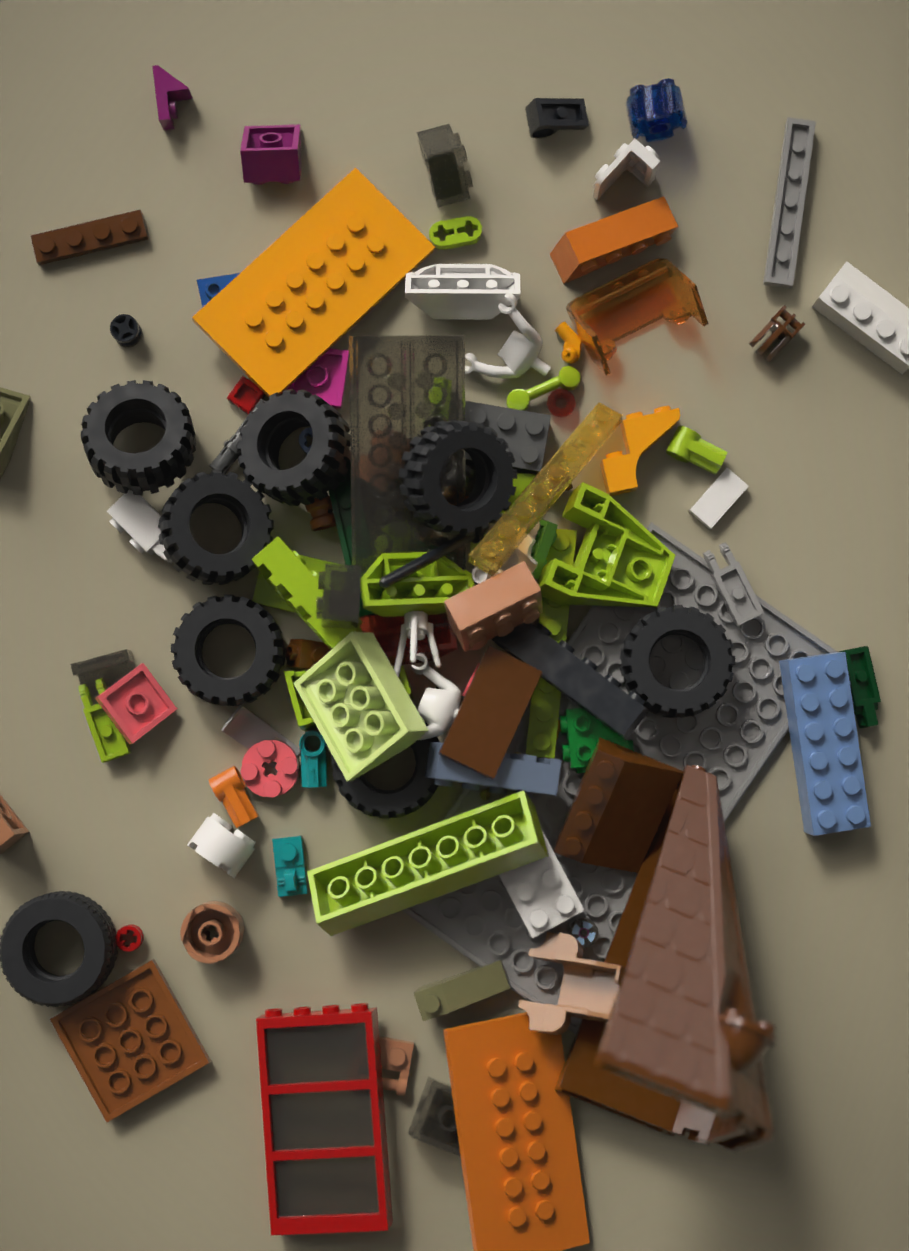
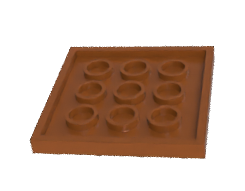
M154 959L50 1019L106 1122L111 1121L211 1062Z

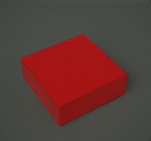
M242 376L226 399L249 415L259 400L263 399L266 394L255 383Z

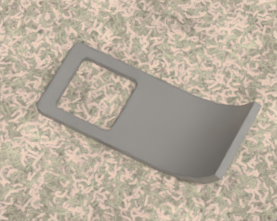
M241 705L237 707L221 729L222 732L235 739L248 750L256 743L263 740H274L278 737L293 748L297 756L301 752L299 747ZM273 762L270 763V764L267 763L268 765H270L272 768L275 769L276 764H274Z

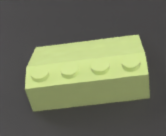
M351 632L293 683L347 782L353 781L405 750L429 731L373 633Z

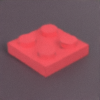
M144 663L139 664L95 698L129 744L136 742L177 710Z

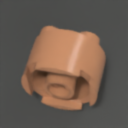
M210 901L199 905L187 914L181 926L180 936L187 953L193 959L202 963H215L226 959L237 950L243 939L244 925L242 916L231 905L221 901ZM214 925L216 927L215 931L219 935L210 938V932L206 929Z

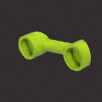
M565 366L561 368L558 376L526 391L515 389L507 397V408L526 411L529 401L559 387L566 391L574 390L580 383V373L572 366Z

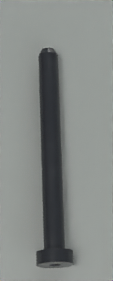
M475 531L473 535L465 536L460 534L382 577L379 580L380 587L388 588L469 542L476 544L482 541L485 537L484 531Z

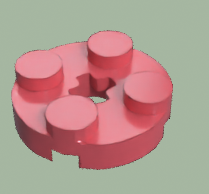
M263 740L254 744L246 752L242 760L240 773L246 786L253 793L262 797H277L289 792L297 783L300 773L298 757L295 751L282 741ZM272 761H275L277 763L275 769L278 771L277 774L266 776L264 764H270Z

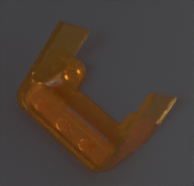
M665 258L652 260L572 300L566 306L569 318L590 359L605 375L611 373L607 361L617 351L615 342L662 318L670 323L682 324L689 317L693 316L703 327L709 324L696 284Z

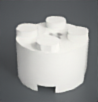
M213 813L211 817L208 816L188 843V846L235 878L255 850L253 846L256 842L238 829L234 834L230 832L233 826Z

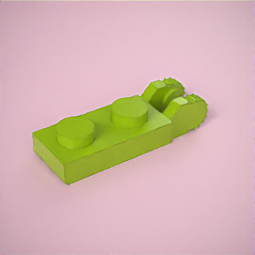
M103 678L96 680V689L100 695L107 687ZM86 684L80 685L78 689L84 705L83 711L101 762L105 763L130 754L131 750L127 740L100 704L93 705L91 693Z

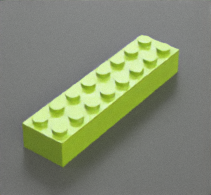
M523 790L307 871L316 924L330 936L548 857V851L534 803Z

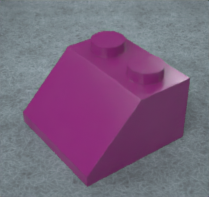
M300 124L244 126L240 149L244 183H252L254 185H262L267 182L291 184L295 181H300L302 170Z

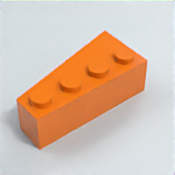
M663 196L565 232L550 253V256L563 284H566L626 256L636 255L653 244L659 246L672 239L671 235L678 228V224Z

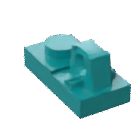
M302 835L272 839L278 897L308 894Z

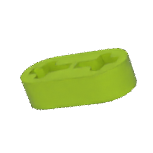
M473 216L438 221L429 230V240L439 250L473 245L482 236L481 222ZM466 225H471L472 229H477L473 232L472 237H468L466 232H457L464 231ZM440 229L445 234L454 233L447 235L446 241L440 242L439 237H434L438 235V230Z

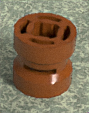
M330 495L322 500L314 498L315 502L313 504L305 505L306 511L313 517L310 521L312 531L325 530L336 526Z

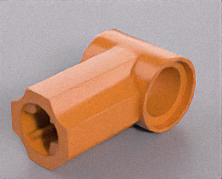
M232 766L209 779V784L215 796L220 802H223L236 828L259 817L245 790L247 788L236 766Z

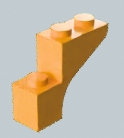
M662 406L654 409L652 414L643 415V412H635L626 415V419L622 420L620 427L627 454L623 455L622 451L606 454V459H602L600 463L607 494L616 496L636 491L638 488L636 465L639 457L677 424L680 419L679 408L671 409L670 406Z

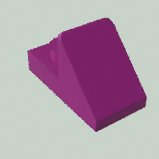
M153 65L158 119L163 130L174 129L173 119L178 118L176 101L191 100L193 97L186 85L159 65Z

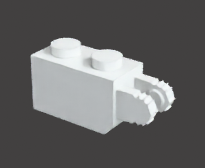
M128 490L127 494H124L107 510L113 517L109 522L120 533L126 530L132 537L129 542L140 553L144 550L151 555L156 553L168 563H172L171 559H166L163 553L165 551L164 544L161 545L159 541L161 529L158 528L161 515L141 495H134L133 491Z

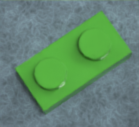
M536 519V521L540 522L541 526L535 538L536 542L532 546L531 557L538 562L537 568L532 575L535 579H539L543 567L547 564L546 558L550 547L555 543L558 525Z

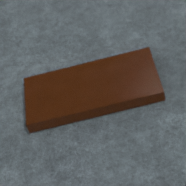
M488 646L438 754L493 780L543 671Z

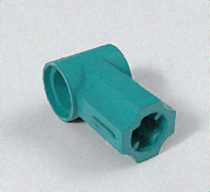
M309 730L301 736L299 741L302 787L327 786V744L319 730ZM315 735L320 739L321 747L319 750L312 751L306 746L308 736Z

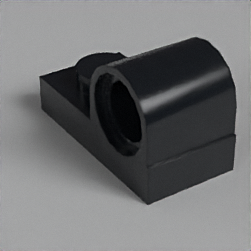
M534 98L525 108L531 138H545L553 135L558 130H584L589 126L585 102L581 98Z

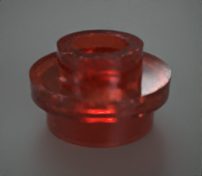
M566 389L554 390L547 399L549 412L560 418L569 416L576 404L574 395ZM563 399L566 402V407L558 408L556 401Z

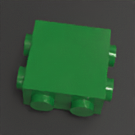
M583 708L564 710L565 716H560L561 734L566 733L567 745H562L564 763L569 762V768H576V773H585L599 738L634 751L633 740L627 739L625 741Z

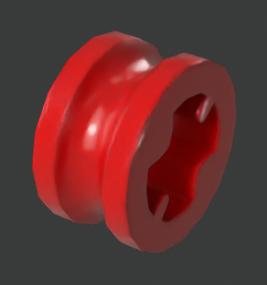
M134 924L121 927L116 934L117 946L125 952L138 949L144 941L143 931ZM131 930L134 931L133 936H137V941L132 942L128 946L125 944L127 940L122 938L123 934H127Z

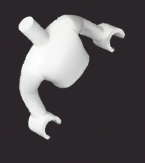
M508 293L505 295V298L511 302L512 307H506L502 303L498 307L501 313L510 316L521 333L514 330L497 354L504 360L507 366L487 365L478 362L474 354L468 353L465 355V358L471 362L472 366L468 367L464 363H460L459 369L461 372L468 374L475 371L492 378H518L530 367L543 376H546L551 369V366L537 358L543 344L542 338L516 309V297Z
M418 653L416 654V659L423 661L424 665L421 667L411 665L413 672L418 675L424 674L440 688L433 689L427 687L418 707V713L421 718L430 724L426 726L429 731L418 739L425 740L443 735L452 725L459 710L461 691L455 684L432 669L424 654Z

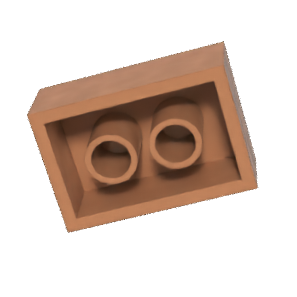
M525 561L444 601L449 624L465 652L470 649H480L487 644L488 640L496 636H506L513 631L514 627L522 623H531L537 620L540 614L543 613L541 589Z

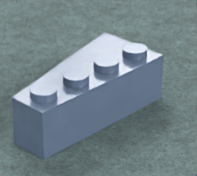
M430 742L425 777L435 778L434 784L452 787L453 781L463 782V789L479 791L480 785L490 786L489 792L506 795L507 789L516 790V793L524 790L529 798H533L534 793L557 796L561 760L536 758L537 756L508 754L506 752L495 778L491 780L439 755L442 742Z

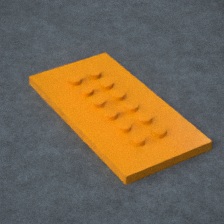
M355 167L192 317V321L268 397L277 392L282 394L283 391L289 388L403 281L407 273L412 272L435 250V246Z

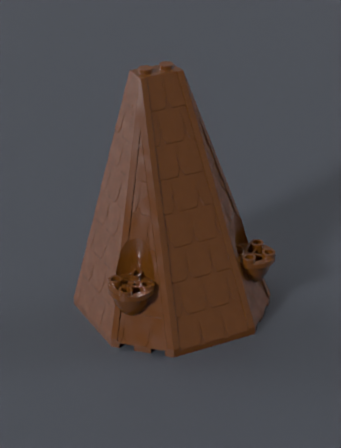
M686 765L682 770L681 778L636 876L604 959V963L620 965L626 968L608 1023L581 1019L555 1090L662 1134L674 1137L675 1134L684 1136L685 1132L689 1133V1141L708 1146L710 1143L722 1146L725 1150L739 1152L770 1143L774 1132L762 1056L768 1047H773L775 1044L776 1036L774 1033L776 1027L764 1021L756 1022L717 776L707 773L708 771L701 766Z

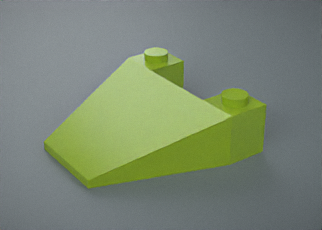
M582 482L571 491L562 517L586 528V533L573 566L554 558L543 567L537 581L542 597L557 604L658 607L676 555L609 494Z

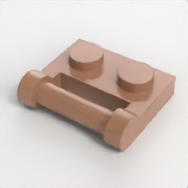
M356 1033L348 1080L369 1079L368 1074L359 1073L360 1065L368 1066L366 1033ZM379 1036L382 1069L400 1072L399 1080L382 1077L383 1090L394 1091L396 1095L405 1096L414 1042Z

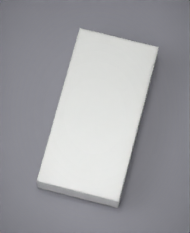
M727 467L689 512L708 529H711L749 486Z

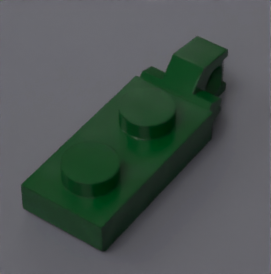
M863 646L839 651L846 654L854 715H856L859 728L879 725L875 710H878V702H881L869 647Z

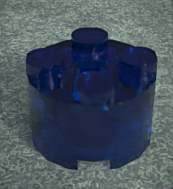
M663 79L658 84L649 86L636 85L629 90L630 96L625 104L633 138L637 140L639 136L646 137V142L661 141L673 137V130L679 127L682 129L686 128L688 121L680 87L675 85L674 79Z

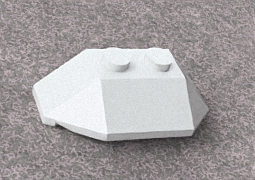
M433 264L421 268L415 273H407L405 279V298L433 319L491 320L501 313L498 307L500 303L506 307L512 305L505 298L506 294H513L517 300L521 296L520 274L510 273L506 269L492 264Z

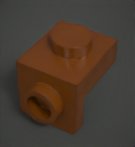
M290 639V644L285 652L287 667L309 670L331 650L324 642Z

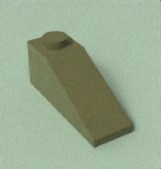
M498 960L421 986L413 994L422 1020L426 1021L508 990L511 986L502 960Z

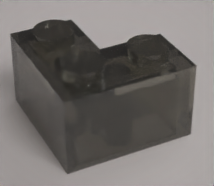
M450 124L417 132L422 159L427 168L432 194L437 207L470 199L468 188L473 187L469 170H464L463 162H467L468 159L464 144H461L459 133H453Z
M325 564V572L319 571L318 589L323 590V597H317L316 619H322V627L358 629L362 566Z

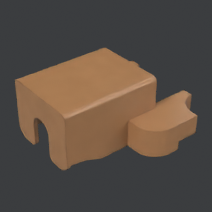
M547 932L543 944L537 948L529 949L528 956L533 959L561 963L564 967V974L558 1005L524 1000L519 1001L518 1007L525 1010L529 1016V1030L560 1035L569 1028L571 1017L608 1023L626 968L620 965L582 959L583 947L576 938L566 933Z

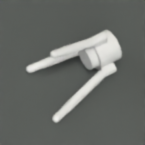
M411 611L404 615V624L401 625V637L394 665V671L398 677L407 638L410 639V661L412 663L416 662L417 640L424 639L425 634H427L435 666H441L433 634V623H428V614L425 612Z

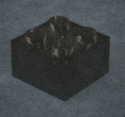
M428 1076L408 1134L416 1140L461 1156L451 1084Z

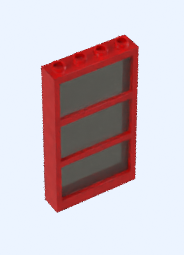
M368 1003L352 1004L351 1009H340V1005L322 1006V1011H311V1007L308 1006L293 1008L291 1013H282V1008L265 1010V1014L256 1018L271 1236L388 1231L393 1224L377 1007L369 1008Z

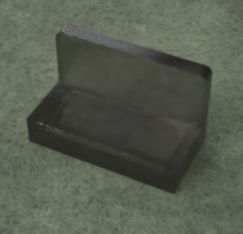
M128 649L70 664L73 676H78L80 685L86 684L90 690L91 697L99 695L95 683L97 679L103 678L108 689L136 667L133 653Z

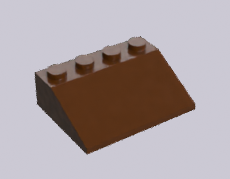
M599 738L558 834L554 852L580 863L638 873L683 771Z

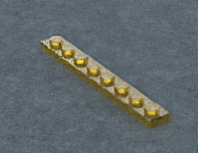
M598 402L468 556V562L493 577L622 423L623 415Z

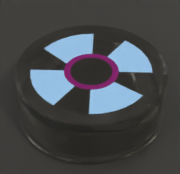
M581 917L575 919L570 924L568 934L576 938L583 948H587L596 942L598 928L592 920Z

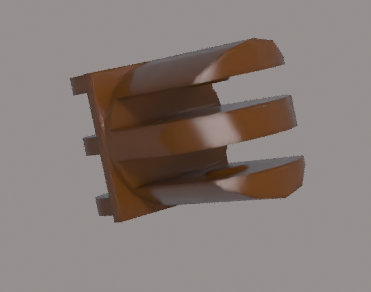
M785 305L749 343L753 348L771 330L773 334L757 351L762 355L777 338L782 340L765 359L769 363L805 326L804 322L800 323L795 319V314L791 315L786 311L787 307ZM779 316L785 321L783 325L776 320ZM788 325L795 330L793 333L786 329Z

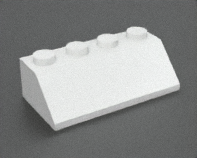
M846 261L812 307L900 374L905 373L909 369V308Z

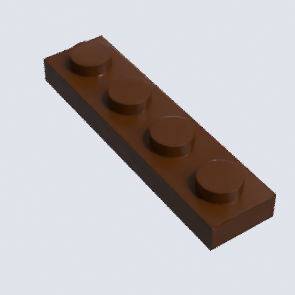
M141 209L30 235L38 265L149 240Z

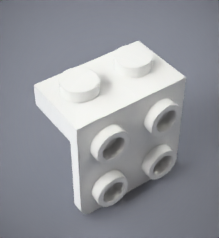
M635 138L629 145L624 143L615 153L614 157L616 159L610 166L607 164L603 165L595 175L597 180L593 185V197L599 200L626 169L648 187L655 180L660 165L659 156L656 151L649 146L644 147Z

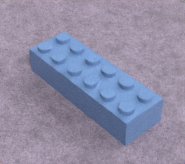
M845 652L780 660L779 665L804 832L816 836L871 827Z

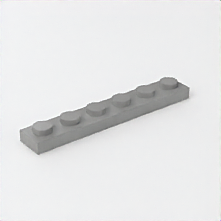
M790 117L786 120L763 285L789 289L793 287L816 121Z

